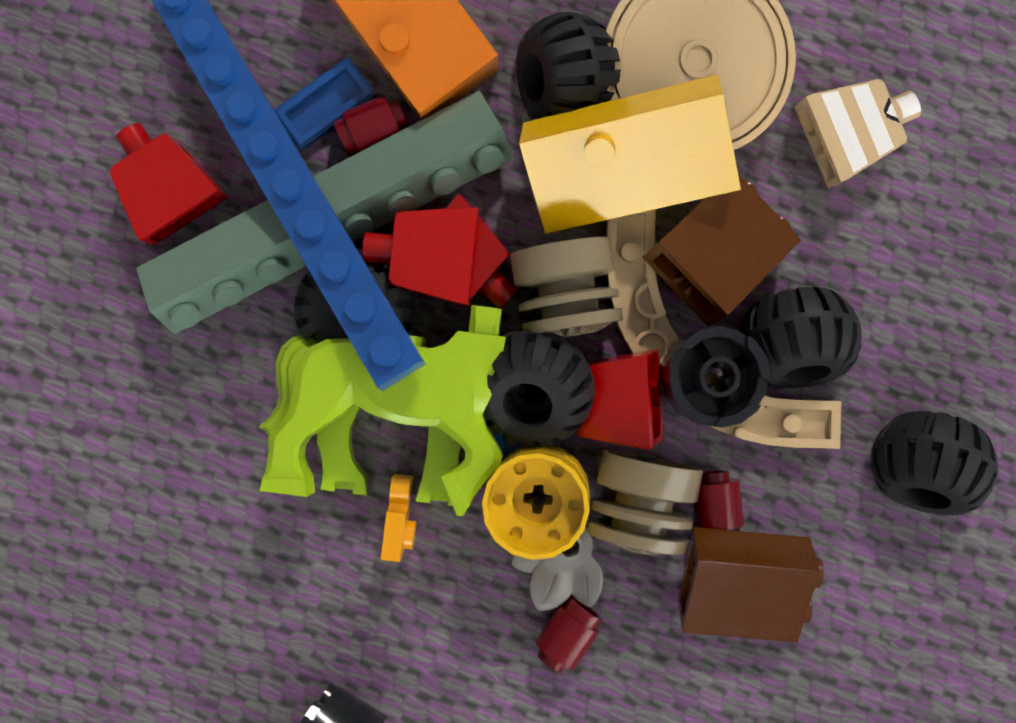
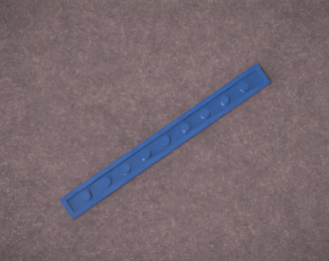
M152 0L377 388L383 391L426 365L209 1Z

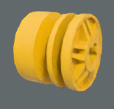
M541 444L537 448H524L522 446L504 458L487 482L482 500L485 525L495 542L512 555L530 560L554 558L571 548L585 530L590 511L588 476L578 459L561 447L554 445L543 447ZM535 485L544 486V494L552 495V497H546L544 505L535 504V497L527 495L533 492Z

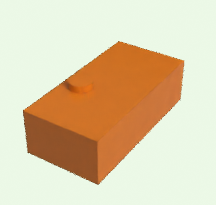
M331 0L420 121L454 104L499 70L497 52L458 0Z

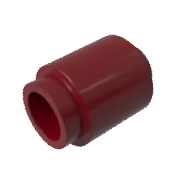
M384 94L342 112L344 117L333 121L349 157L408 127L398 101L394 100L388 103Z
M728 470L703 472L698 501L693 503L696 527L740 531V527L744 526L740 479L730 478Z
M571 597L566 605L561 604L535 641V644L541 650L538 654L539 659L557 672H562L564 668L574 671L600 633L597 627L603 619L592 608Z

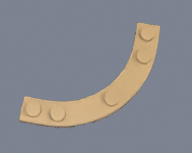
M656 209L606 220V237H609L611 241L615 266L614 271L606 274L608 288H617L619 291V296L610 299L612 309L621 308L623 321L617 322V326L629 351L636 353L659 349L661 373V364L665 354L679 338L666 317V311L658 290L656 272L642 258L655 245ZM708 368L709 374L705 376L706 384L714 385L716 389L718 387L716 380L718 376ZM661 383V392L664 394L663 387H662V383ZM764 396L759 404L761 407L758 412L744 422L724 428L710 426L734 437L765 445L793 448L840 449L841 401L783 399Z

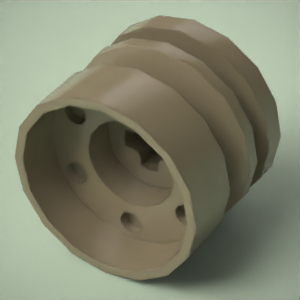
M609 237L565 240L533 246L510 253L515 287L537 288L538 297L518 304L519 313L541 311L542 320L521 324L522 331L528 329L536 333L546 332L563 337H572L595 333L614 322L623 321L621 308L599 310L598 301L619 296L617 288H595L594 278L615 270Z
M602 450L596 482L616 491L615 499L601 498L592 500L591 508L594 511L611 516V518H590L587 533L597 539L607 541L617 548L648 555H683L688 553L690 540L683 535L669 531V529L689 530L692 529L694 521L681 513L673 511L674 503L687 504L698 501L703 470L655 458L653 464L636 460L637 454Z

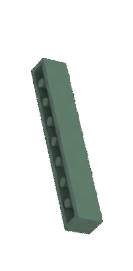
M479 90L318 173L314 178L354 242L364 238L366 232L371 233L394 221L397 212L414 211L443 195L453 192L458 187L479 176L496 170L499 166L514 158L501 125ZM266 200L140 265L136 270L149 312L173 334H176L196 325L199 321L228 306L237 304L243 298L281 281L286 276L305 267L306 264L271 204Z

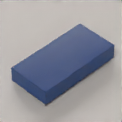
M347 56L275 108L274 111L292 140L301 151H304L335 128L333 121L343 118L342 112L372 100L377 95L350 57Z

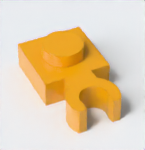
M394 474L391 478L389 506L386 512L380 560L400 562L405 549L413 550L417 521L408 519L414 476Z

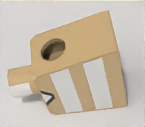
M881 79L814 93L806 96L794 107L828 189L848 180L905 144L907 136L902 124L914 120L921 115L919 100L912 91H906L891 98L885 83Z

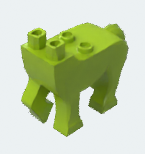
M472 305L468 332L457 331L446 344L434 348H426L427 338L409 335L426 365L383 391L377 388L349 338L326 339L318 344H315L316 341L313 338L306 341L301 335L294 336L281 346L275 362L276 384L279 394L277 405L272 414L259 426L260 429L269 435L267 465L261 481L260 491L308 497L315 493L314 475L308 466L305 451L310 438L317 433V444L320 449L323 467L320 490L335 491V489L353 490V494L368 495L370 492L368 476L357 462L352 445L353 426L360 410L363 409L374 416L398 424L429 426L425 465L415 502L445 501L448 502V506H453L457 516H463L479 489L500 466L503 458L502 450L483 416L492 396L487 385L488 374L493 376L495 371L492 363L501 351L504 352L506 337L499 336L502 309ZM462 446L465 451V458L459 463V454Z

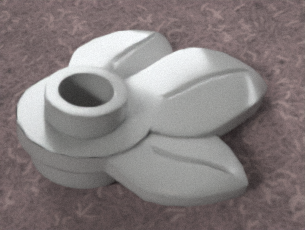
M586 528L577 540L578 549L572 554L562 552L554 558L538 560L513 556L511 564L513 567L526 573H532L530 594L537 610L546 611L556 608L564 603L570 595L588 607H592L598 600L603 584V572L598 562L591 556L593 541Z

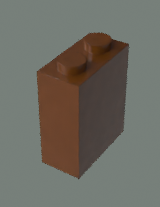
M739 174L741 190L703 198L642 257L708 327L729 315L801 241L792 231L788 221L781 215L776 214L758 195L755 186L748 180L743 179Z
M693 527L678 599L682 633L798 643L803 624L809 623L812 617L811 598L814 589L821 587L824 576L823 562L820 558H816L810 537Z

